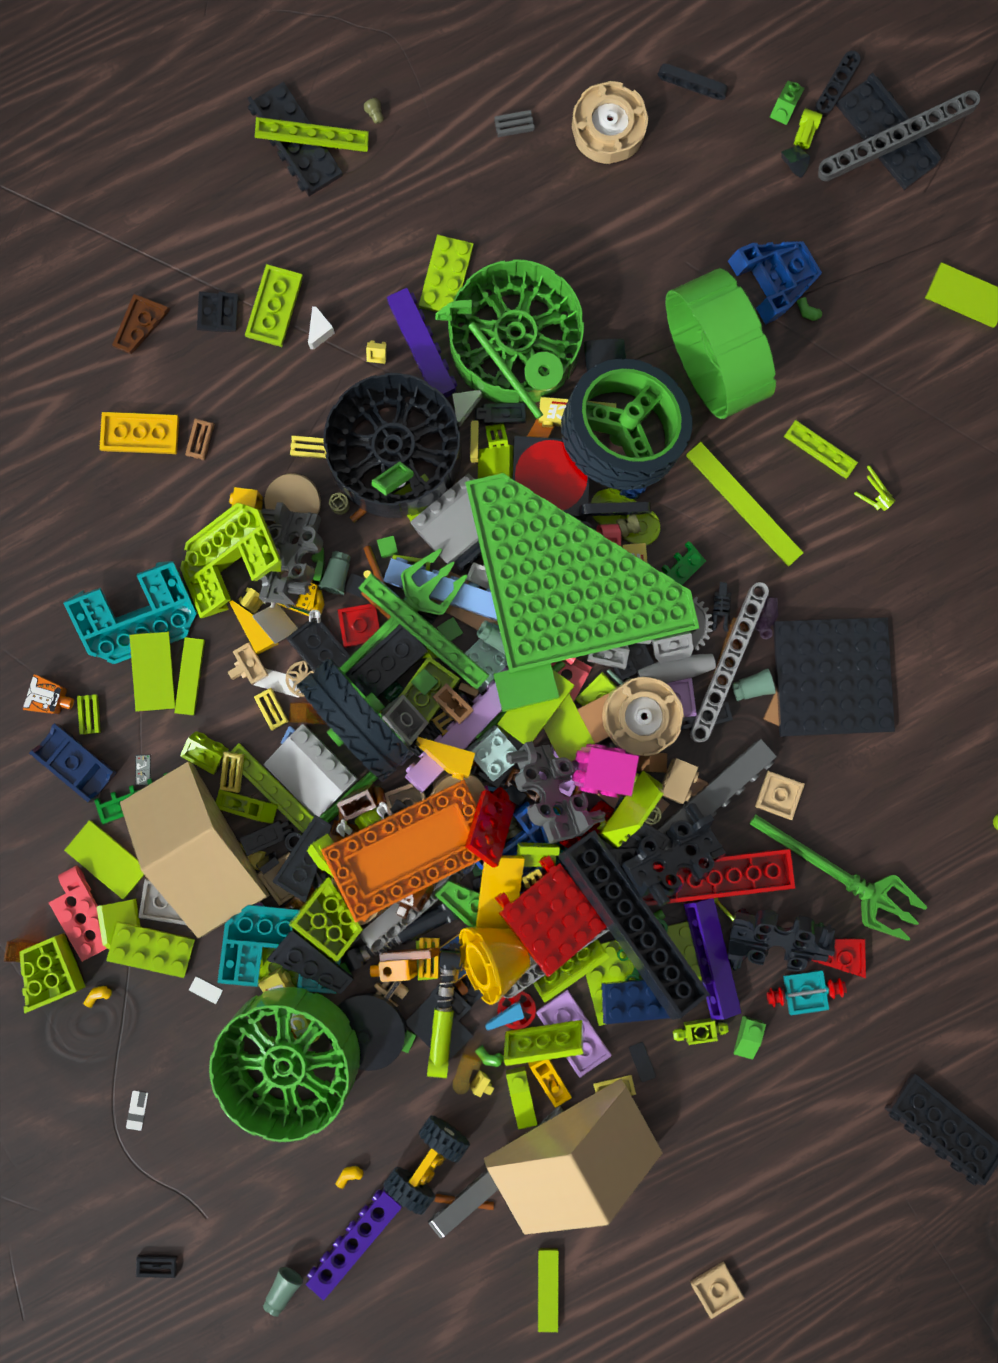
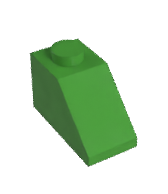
M743 1016L733 1054L753 1059L761 1045L766 1024L761 1020Z

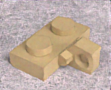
M250 642L233 651L238 661L234 663L236 667L228 671L232 680L240 676L243 679L247 677L250 683L254 685L269 676Z

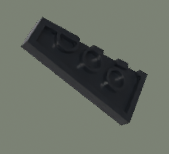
M315 815L272 882L306 903L318 868L307 850L313 842L326 834L329 835L332 825Z
M293 928L267 958V961L275 962L281 965L282 968L299 973L302 977L312 979L318 982L319 985L339 994H342L354 979L351 974Z

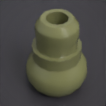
M372 98L364 103V110L372 117L375 124L381 123L384 117L381 113L380 101L377 98Z

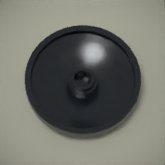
M358 993L344 999L337 1007L346 1015L350 1021L351 1029L356 1033L360 1049L359 1070L374 1071L387 1067L399 1056L406 1041V1024L401 1012L390 1000L374 993Z

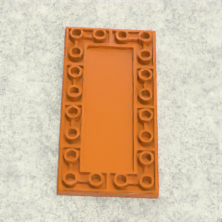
M465 780L321 849L355 923L482 860L465 847L477 808Z

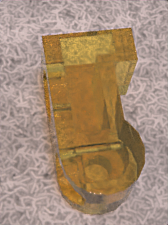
M462 1054L453 1080V1089L456 1093L465 1094L469 1090L471 1073L473 1069L479 1070L480 1059Z

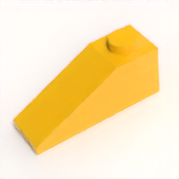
M233 600L229 602L257 654H261L279 644H275L252 617L253 614Z
M420 737L417 738L416 745L447 773L452 774L453 778L463 780L469 777L475 756L474 752Z
M550 1059L528 1062L532 1072L555 1108L572 1098Z

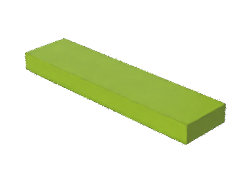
M797 420L793 422L784 435L785 438L845 479L848 478L858 463Z
M187 637L184 639L175 705L176 714L195 716L205 644L203 639Z
M538 1248V1332H558V1248Z

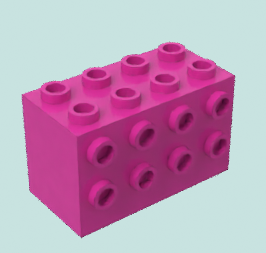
M586 744V747H581V750L576 752L575 762H578L575 773L572 775V781H574V785L579 786L578 790L617 798L618 794L632 796L639 756L625 754V749L606 748V746L598 744Z

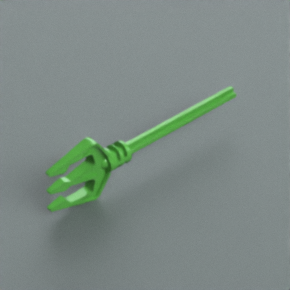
M442 549L436 550L401 573L406 596L404 601L416 612L420 610L436 615L444 614L467 578L465 574L453 582L454 590L441 604L431 600L430 595L441 578L449 574L455 562H451L441 568L437 576L422 586H417L412 577L413 574L426 562L434 563ZM390 617L340 669L346 674L400 624Z
M755 814L751 819L750 825L845 884L847 891L853 890V895L859 894V899L862 900V922L866 927L906 941L910 940L900 928L892 930L875 918L877 910L880 908L898 915L902 921L914 925L919 924L909 912L902 911L887 896V892L893 886L909 897L910 905L924 910L927 909V906L898 876L889 875L874 883L869 882L866 884V880H860L859 875H850Z

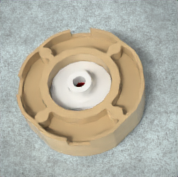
M615 81L593 85L585 90L574 107L572 131L579 150L588 158L605 164L626 160L633 156L641 147L647 129L648 115L644 101L635 90L631 91L624 87L623 83Z
M649 677L628 679L613 689L606 698L602 712L604 729L615 746L625 749L627 753L641 756L658 754L674 743L681 732L682 717H684L682 704L672 688L661 680ZM642 713L645 715L643 720L641 719Z

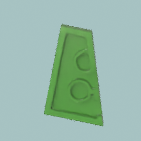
M447 879L434 893L435 896L469 927H476L480 893Z

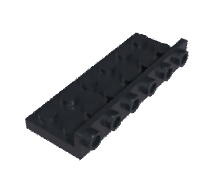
M873 73L868 76L866 81L836 103V106L863 140L910 119L906 115L904 108L894 100L892 93L887 91L882 85L880 78L876 77ZM917 125L911 126L912 130L919 131ZM896 133L893 135L895 139H902L901 134ZM926 136L878 157L903 190H906L933 170L941 161L938 150L931 146ZM882 142L875 143L878 148L885 147Z
M284 82L254 100L251 96L247 98L250 104L247 107L252 116L256 115L259 118L311 124ZM269 140L272 147L276 145L279 150L277 151L279 158L282 162H287V170L292 177L296 176L298 179L296 183L301 192L305 191L308 197L343 176V172L324 146Z
M912 1073L892 1104L885 1106V1109L889 1112L888 1115L893 1120L903 1123L905 1130L911 1134L915 1133L920 1137L919 1141L922 1144L932 1147L935 1150L934 1153L939 1158L949 1161L952 1169L966 1175L965 1179L975 1186L977 1184L986 1185L998 1166V1141L919 1076Z

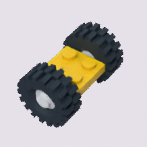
M433 1115L429 1116L418 1133L421 1139L430 1145L431 1150L415 1174L396 1166L383 1185L384 1189L389 1192L388 1194L396 1202H399L403 1207L405 1206L407 1210L419 1215L426 1212L435 1198V1193L427 1186L426 1182L429 1183L434 1177L435 1173L433 1171L436 1166H441L447 1158L450 1161L459 1162L470 1146V1142L460 1131H457L455 1127L449 1125L443 1119Z

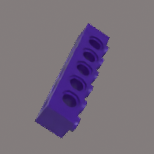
M384 1188L382 1191L378 1189L371 1198L373 1200L369 1206L365 1205L359 1212L360 1217L357 1221L352 1220L345 1229L347 1231L343 1237L340 1235L334 1241V1248L330 1253L326 1251L319 1260L321 1261L320 1265L317 1268L313 1266L308 1272L306 1286L323 1301L402 1208L400 1203L396 1202ZM381 1207L384 1213L381 1215L376 1214L374 1209ZM365 1222L369 1223L371 1225V1229L365 1230L362 1228L361 1224ZM355 1238L358 1244L351 1245L348 1240ZM339 1253L343 1254L345 1256V1260L340 1261L336 1258L335 1255ZM329 1269L332 1272V1275H324L323 1270Z

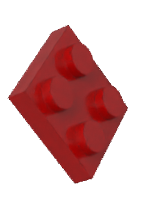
M372 604L338 609L344 648L363 645L380 628L377 608Z

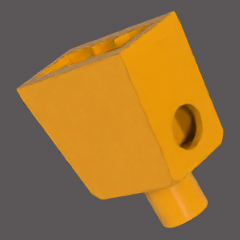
M417 959L380 961L378 965L370 966L371 977H380L381 982L411 980L418 975Z

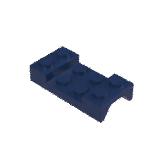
M56 723L51 726L50 733L41 744L29 752L30 755L87 802H93L117 773L103 760L98 759L74 739L73 735L61 725Z

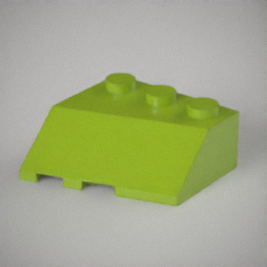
M329 877L317 888L288 924L335 962L339 961L362 931L358 922L355 923L348 907Z
M64 933L20 951L21 975L24 979V988H22L23 996H25L24 1013L86 987Z

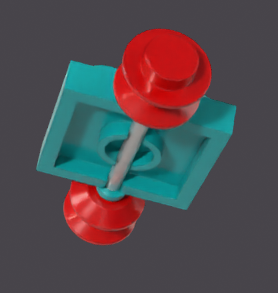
M823 970L783 975L785 992L781 987H778L777 991H773L770 988L769 992H767L768 1004H772L773 1008H775L776 1003L784 1006L787 1000L789 1014L797 1015L829 1010L827 994L835 999L836 994L843 998L844 993H847L845 982L841 981L840 978L835 983L829 979L825 986Z

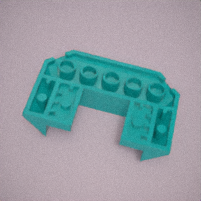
M174 561L157 562L155 567L137 573V578L150 605L122 616L114 617L101 587L87 593L83 590L63 602L88 655L97 656L107 660L109 663L117 664L131 658L129 636L131 634L169 632L170 643L187 636L196 616V610Z
M247 905L241 910L242 912L225 922L217 983L257 987L262 947L276 948L292 930V927L288 924L299 910ZM301 974L298 975L297 988L307 989L311 992L337 993L319 985L318 982L312 979H306Z

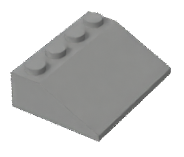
M469 473L410 522L417 533L434 551L442 549L439 556L447 564L455 561L478 541L465 484L466 481L475 480Z
M302 724L263 764L313 816L317 815L318 817L327 811L358 780L306 724Z

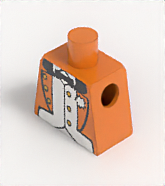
M33 675L23 710L59 714L61 708L70 710L73 707L74 699L65 696L67 688L42 676Z

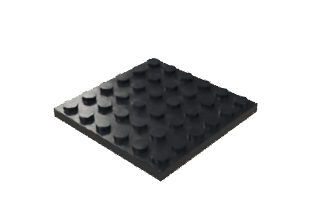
M888 617L773 622L780 737L895 732Z

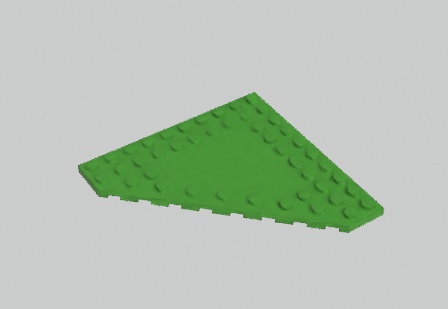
M504 473L465 482L509 673L699 629L691 590L685 586L680 585L669 576L656 570L645 561L632 555L621 546L613 543L602 534L589 528L578 519L565 513Z

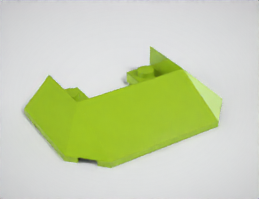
M236 503L186 542L184 549L187 550L185 561L181 562L180 567L200 618H205L229 610L226 603L231 598L220 572L243 557L252 581H258L270 571L281 572V559L261 511L241 503Z

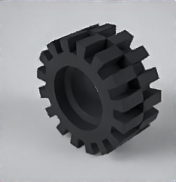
M430 722L418 737L434 741L439 735H442V732ZM416 738L409 747L419 757L424 751L416 745Z

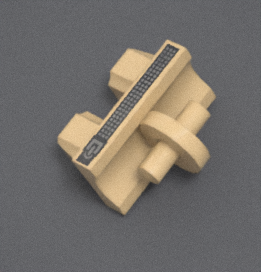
M395 981L389 990L387 987L390 982H383L382 985L376 982L374 985L378 990L375 994L380 996L384 994V997L390 1000L396 1007L398 1004L390 999L393 993L403 999L409 990L401 983L402 981Z

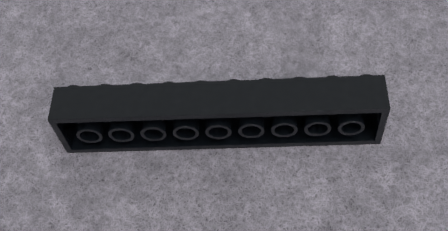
M595 830L586 834L557 855L672 1020L681 1019L710 995Z

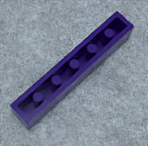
M405 288L388 296L389 307L424 380L431 387L438 389L445 398L456 393V380L453 375L449 376L447 372L449 366L446 360H442L439 355L441 350L438 343H434L431 338L433 333L430 326H425L423 322L425 316L422 310H418L415 305L417 300L414 293H410L408 288Z
M714 898L686 903L684 908L702 982L710 994L706 999L711 1019L724 1020L741 1013L740 1002L737 997Z

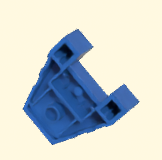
M803 241L782 242L781 244L769 242L766 245L751 243L739 248L728 260L736 276L752 271L767 298L756 309L765 324L779 319L822 274Z

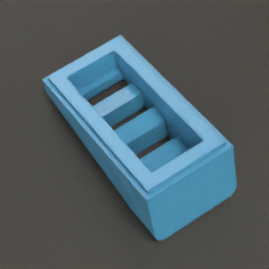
M520 1001L515 1002L486 1023V1029L491 1030L524 1019Z

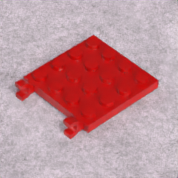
M548 855L539 861L547 873L510 903L505 892L498 894L494 898L503 908L499 912L501 917L547 977L551 976L607 927L562 865L559 863L555 866L553 860Z

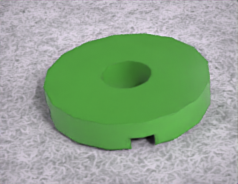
M538 352L527 361L525 379L533 389L550 391L556 388L562 380L563 365L554 354ZM545 367L549 370V374L541 376L538 372L539 369Z

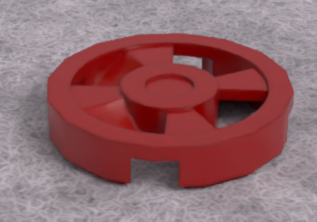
M521 991L514 997L507 998L511 1006L520 1000L521 995L525 996L527 999L523 1003L520 1002L523 1013L532 1014L528 1020L524 1017V1019L515 1021L513 1024H506L505 1026L510 1029L518 1030L525 1028L535 1018V1002L527 992ZM502 997L498 1003V1014L508 1008L502 1005L506 999L505 997Z

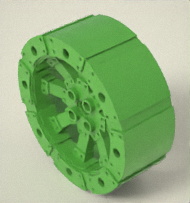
M504 260L480 269L466 281L463 288L459 289L454 301L472 300V314L452 313V321L448 323L452 359L459 375L471 389L480 390L483 398L495 403H525L501 370L494 377L489 373L487 375L480 365L484 363V360L491 356L483 346L471 351L470 345L467 342H469V333L473 332L468 326L473 322L476 323L482 333L492 337L489 342L498 354L502 353V359L511 371L513 363L515 364L518 357L526 366L529 358L535 354L534 350H544L560 359L563 365V376L556 388L550 391H538L533 389L527 381L520 383L535 403L539 402L541 397L548 398L564 385L566 379L570 378L579 359L584 322H582L583 313L579 300L565 279L560 278L552 269L528 260L505 262ZM530 285L534 286L532 292L527 289ZM491 290L492 295L488 296V293L485 291ZM509 294L520 295L518 307L515 310L507 308L502 297ZM536 299L546 304L549 310L539 316H531V303ZM488 304L490 307H493L498 320H483L476 317L480 309ZM562 312H567V313H568V316H566V315H564V314L561 315V313H562ZM459 323H464V324H465V325L462 326V328H461V327H458V324H459ZM551 324H559L561 332H563L562 341L547 338L539 332L542 331V328ZM529 328L531 332L525 333V329ZM519 331L521 335L514 337L511 335V332ZM501 341H506L508 344L505 346ZM571 353L573 358H566V355ZM465 364H468L470 366V369H467L465 367ZM540 368L538 371L541 376L549 374V370L545 372L543 368Z
M716 269L670 290L666 295V311L671 335L683 367L706 407L716 417L724 419L773 396L776 380L774 379L775 368L770 347L765 334L761 331L760 327L762 325L743 289L737 286V281L727 271Z
M297 987L275 988L264 991L262 995H256L248 1000L219 1034L214 1044V1051L210 1057V1081L214 1095L218 1098L223 1111L240 1128L254 1136H261L266 1140L278 1142L297 1141L308 1138L309 1135L323 1130L341 1110L359 1071V1043L355 1031L349 1025L350 1021L340 1008L329 999L318 993L307 992V989ZM275 1014V1021H277L276 1039L272 1036L270 1037L262 1029L259 1020L263 1016ZM292 1014H301L311 1020V1023L302 1036L300 1035L294 1039L293 1032H291ZM323 1032L333 1042L332 1046L334 1049H330L328 1052L315 1053V1051H308L314 1039ZM246 1036L259 1046L262 1052L260 1055L244 1052V1038ZM282 1061H287L289 1066L285 1065ZM317 1067H336V1076L332 1083L324 1082L315 1076L312 1070ZM247 1069L261 1071L264 1076L263 1080L256 1084L250 1077ZM298 1085L305 1086L314 1092L317 1097L302 1101L298 1096ZM272 1087L281 1088L285 1100L277 1099L268 1094L269 1090ZM254 1092H256L259 1095L258 1098H255L253 1096Z

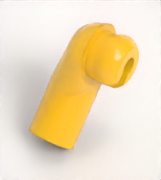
M106 986L95 987L90 991L83 1004L92 1008L97 999H109L112 991L107 989Z
M358 1166L346 1167L335 1184L339 1188L344 1189L348 1180H360L364 1172Z

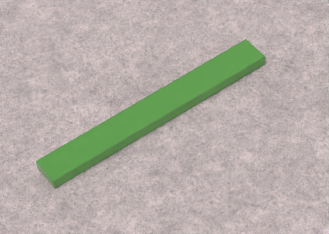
M372 573L360 585L359 589L476 690L489 677L490 674Z

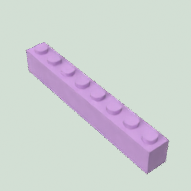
M505 667L502 671H507L509 669ZM494 680L485 688L487 692L483 696L479 694L472 701L474 705L471 708L474 711L461 724L453 721L446 728L448 732L443 737L439 735L434 740L435 742L464 750L502 711ZM425 752L419 756L421 760L417 764L413 762L406 769L407 774L405 776L421 793L444 771Z

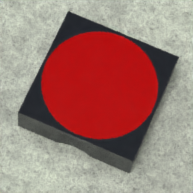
M515 436L513 439V480L554 504L565 513L570 514L576 519L585 520L587 517L580 516V505L588 504L589 477L571 460L565 449L563 439Z

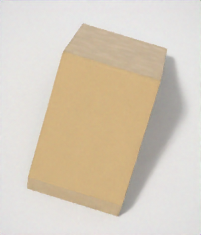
M187 762L120 802L141 871L197 938L203 937L225 924L234 915L242 912L241 910L247 905H256L270 896L193 763Z
M619 1079L484 1158V1161L523 1233L532 1234L608 1225L662 1155V1151L622 1079Z

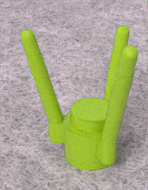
M867 466V469L873 476L872 478L869 475L867 479L880 493L875 498L877 502L858 492L854 494L873 505L877 510L882 508L885 511L895 502V499L888 492L872 467Z

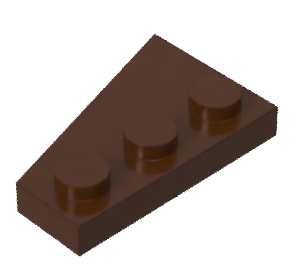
M133 294L112 346L132 354L170 311L169 307Z

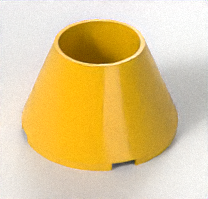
M467 927L461 930L459 939H462L463 945L459 946V949L461 950L460 954L468 978L474 989H479L484 995L481 998L486 1003L495 1004L529 969V952L511 929Z

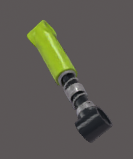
M441 948L439 968H441L442 974L440 976H442V980L439 983L441 986H439L438 991L440 996L438 1000L439 1007L434 1009L427 1070L428 1077L447 1078L454 1011L451 1010V1000H453L454 975H456V970H459L461 950Z

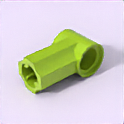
M807 108L804 109L799 122L800 127L794 141L796 146L799 145L802 149H809L823 114Z

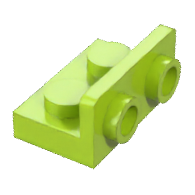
M195 731L188 737L180 756L214 775L223 759L224 752L229 749L224 747L222 743L211 740L204 733Z

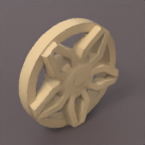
M305 661L294 663L286 673L288 689L299 697H304V695L299 693V689L295 691L296 685L308 674L314 673L313 671L308 673L309 669ZM302 665L305 666V671L301 670ZM299 666V673L297 671L292 670L295 667ZM290 674H296L297 676L293 678ZM289 679L296 681L293 688L289 684Z

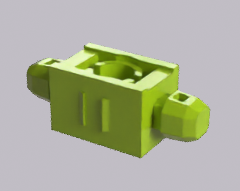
M708 1018L683 1022L684 1029L678 1028L673 1030V1038L676 1041H684V1038H686L688 1045L718 1041L717 1034L723 1035L728 1033L729 1030L727 1023L717 1022V1025H715L714 1019ZM699 1027L709 1030V1032L705 1031L702 1036H697L693 1033L695 1038L692 1037V1031L696 1032Z

